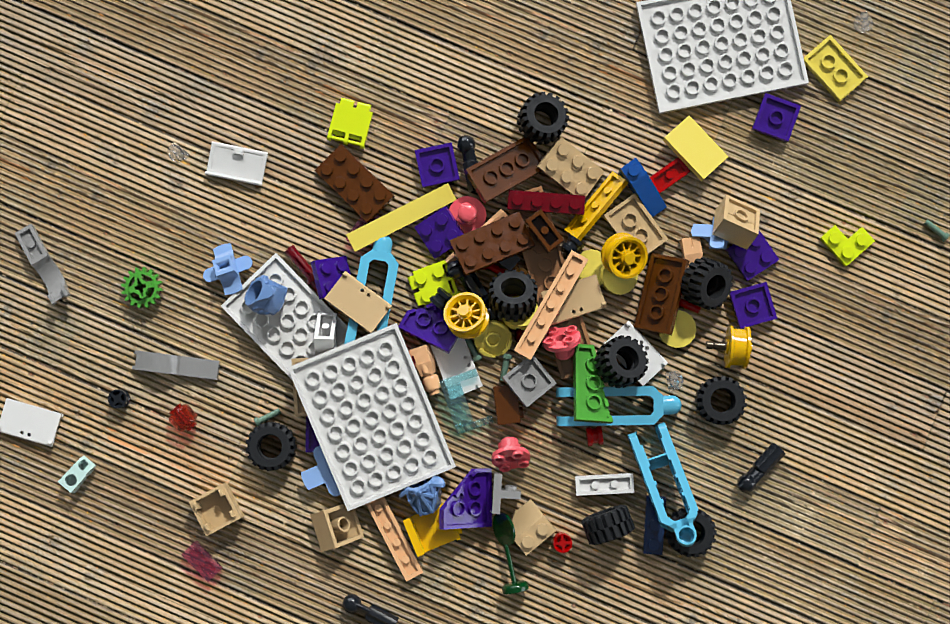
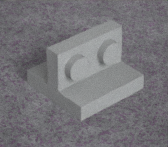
M533 356L531 361L527 358L502 377L503 381L525 408L557 384L535 356Z
M494 472L492 514H500L501 498L521 500V490L517 489L516 485H505V488H501L502 473Z

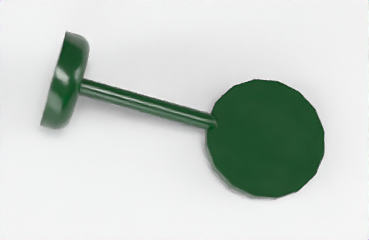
M500 512V514H495L493 518V531L498 542L505 548L512 581L503 585L502 592L503 594L519 593L528 590L529 585L524 580L516 581L509 546L515 541V528L510 517L506 513Z

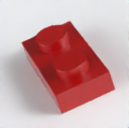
M678 157L653 174L650 179L660 194L689 174L690 170Z

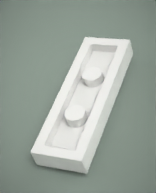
M633 473L575 476L576 496L634 493Z

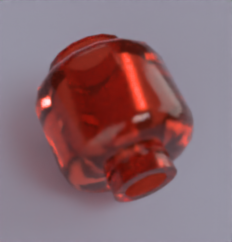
M180 403L169 412V422L179 432L185 429L189 432L197 425L194 421L198 415L188 404L182 405Z

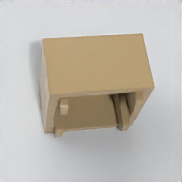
M725 195L715 209L712 234L747 250L759 234L760 210Z
M227 482L189 501L206 536L244 517Z

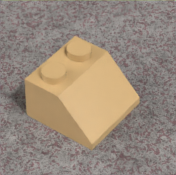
M532 499L509 516L515 528V542L526 556L556 532L555 527Z
M344 503L310 514L321 552L364 538L356 510L347 511Z

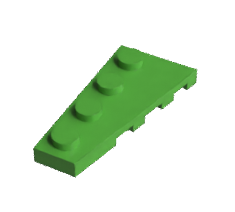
M578 344L573 355L574 421L611 424L613 423L612 415L610 416L608 409L609 402L608 398L605 397L604 383L597 374L599 370L595 369V364H597L594 361L597 356L594 345Z

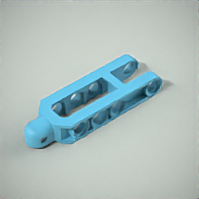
M387 235L373 242L372 250L361 256L357 280L364 285L366 284L369 264L373 260L386 262L388 264V272L383 299L392 304L399 264L391 254L392 239ZM390 310L377 325V331L388 326ZM350 318L344 344L355 340L358 324Z
M654 386L604 387L605 396H650L653 399L652 414L613 415V423L580 422L574 421V416H557L556 426L654 425L663 415L677 414L681 410L682 404L678 397L673 395L663 396ZM573 387L556 388V397H574Z
M662 422L655 425L664 454L649 459L646 456L643 445H640L637 431L627 434L660 526L673 532L680 545L684 547L692 546L697 537L693 523L698 515V507L666 424ZM667 465L670 467L687 512L685 518L677 521L667 516L664 501L660 498L657 489V482L654 481L651 473L652 470Z

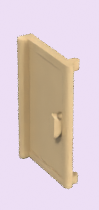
M346 271L324 298L369 333L374 332V329L392 307L391 304Z
M596 274L576 281L552 325L607 307ZM548 290L543 291V292L540 293V295L543 297V299H544L546 293L548 292Z

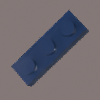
M646 495L642 553L663 555L664 528L660 526L649 495ZM660 496L664 501V508L666 509V496Z

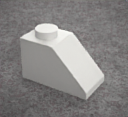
M318 313L314 334L315 356L336 348L337 313Z

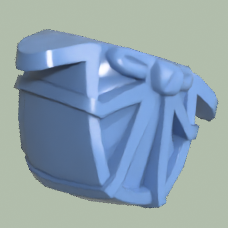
M262 275L251 282L244 297L245 304L257 314L275 315L284 304L288 288L270 280L268 276Z
M435 475L430 477V479L408 486L401 490L399 498L401 499L406 494L408 503L419 516L433 514L441 504V488L445 487L444 479Z

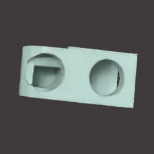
M82 456L58 483L70 493H76L82 483L96 468V465L86 456Z

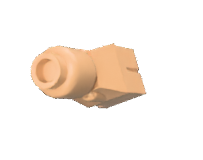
M689 237L679 240L682 258L689 260V264L691 262L694 263L695 259L703 257L700 237Z
M430 344L409 350L410 356H414L415 366L420 376L423 377L422 384L425 392H428L429 396L440 393L441 384L438 375L434 374L436 372V360Z

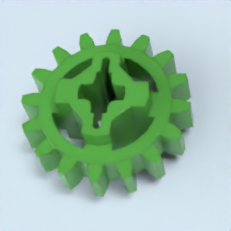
M136 267L135 273L128 271L129 278L123 277L126 284H121L125 288L121 294L127 295L124 300L127 302L131 301V306L137 304V307L142 309L143 304L146 308H150V303L156 305L155 299L162 298L159 292H164V289L160 288V285L164 284L163 281H158L160 275H153L154 270L150 269L148 271L146 267H143L142 271ZM144 275L149 276L152 281H146ZM142 284L146 285V287L143 288V291L139 290V288L142 287ZM133 294H138L141 300L134 298Z

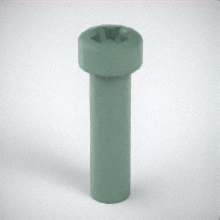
M928 219L924 222V225L941 237L943 242L949 238V233L943 232Z
M465 339L473 356V361L481 360L482 356L478 354L472 340Z
M503 354L502 356L504 360L500 376L501 381H503L502 377L508 372L509 361L512 359L510 354Z
M278 408L260 418H254V422L257 426H260V424L281 414V411Z

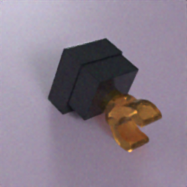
M517 255L498 262L501 267L508 271L513 269L516 272L523 271L525 275L529 273L518 264L520 258Z

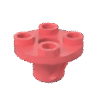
M471 196L460 197L449 208L464 234L478 229L485 224L486 209L477 198Z
M574 325L561 328L550 327L542 340V344L546 350L555 352L557 359L568 360L574 355L575 347L581 341V335Z
M505 437L498 443V449L491 456L492 464L498 467L501 472H508L516 468H526L529 466L530 452L526 448L520 447L521 444H519L517 438Z

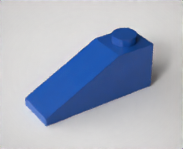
M637 158L620 168L618 173L622 178L626 179L628 187L633 194H636L652 217L667 208L655 185Z

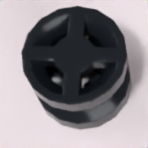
M569 235L568 241L563 243L561 248L568 254H570L571 250L577 253L584 248V244L576 237Z
M439 287L437 293L429 299L434 305L444 311L445 305L452 296Z
M113 390L108 396L109 405L113 408H125L131 401L130 394L125 390Z

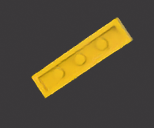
M612 171L585 204L584 216L576 215L564 230L581 241L627 186L628 182L626 179Z

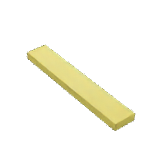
M446 183L346 234L354 252L380 238L454 202L456 198L449 184Z

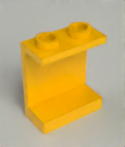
M444 503L440 504L433 514L422 516L415 514L403 520L417 557L456 539H461L462 529H439V509Z

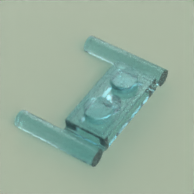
M476 368L439 381L458 435L494 423L492 415L473 421L460 383L461 381L478 376Z

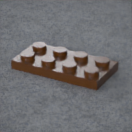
M523 137L464 171L484 204L542 172L537 166L543 157L535 144L529 142L530 138L527 137L525 139Z
M342 144L314 170L367 223L395 197Z
M519 211L449 240V244L465 276L535 247V243Z
M651 253L634 324L635 328L672 336L682 295L681 291L683 290L681 288L683 280L681 279L685 275V269H688L689 260Z

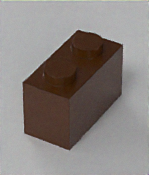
M541 209L525 220L526 226L547 253H550L564 242L563 237Z
M507 385L494 386L497 424L520 423V418H524L523 406L519 407L516 395Z

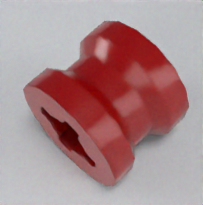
M601 426L593 429L590 427L585 428L588 446L596 443L599 445L604 444Z
M560 532L554 536L552 543L556 551L566 553L571 549L572 539L567 533Z

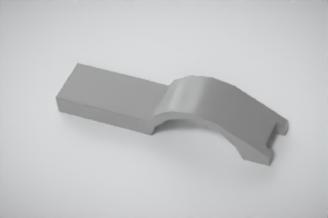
M29 224L17 231L15 235L31 266L38 272L47 287V296L51 304L55 305L59 299L64 296H70L60 269L50 257L34 225Z
M134 351V354H137L135 366H132L134 370L218 380L221 361Z

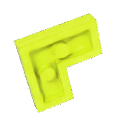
M836 225L819 238L844 267L849 265L875 242L863 227L859 228L847 239Z

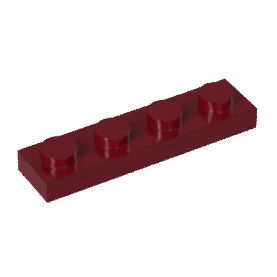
M509 190L507 210L537 212L541 209L544 213L584 216L586 196Z

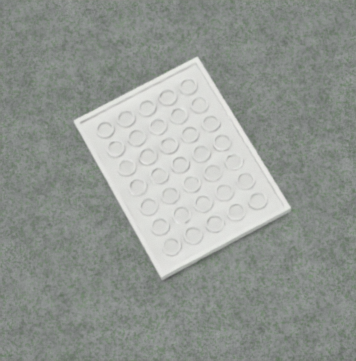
M646 0L636 2L659 114L807 85L809 83L791 0Z
M397 323L288 367V371L347 511L456 467Z

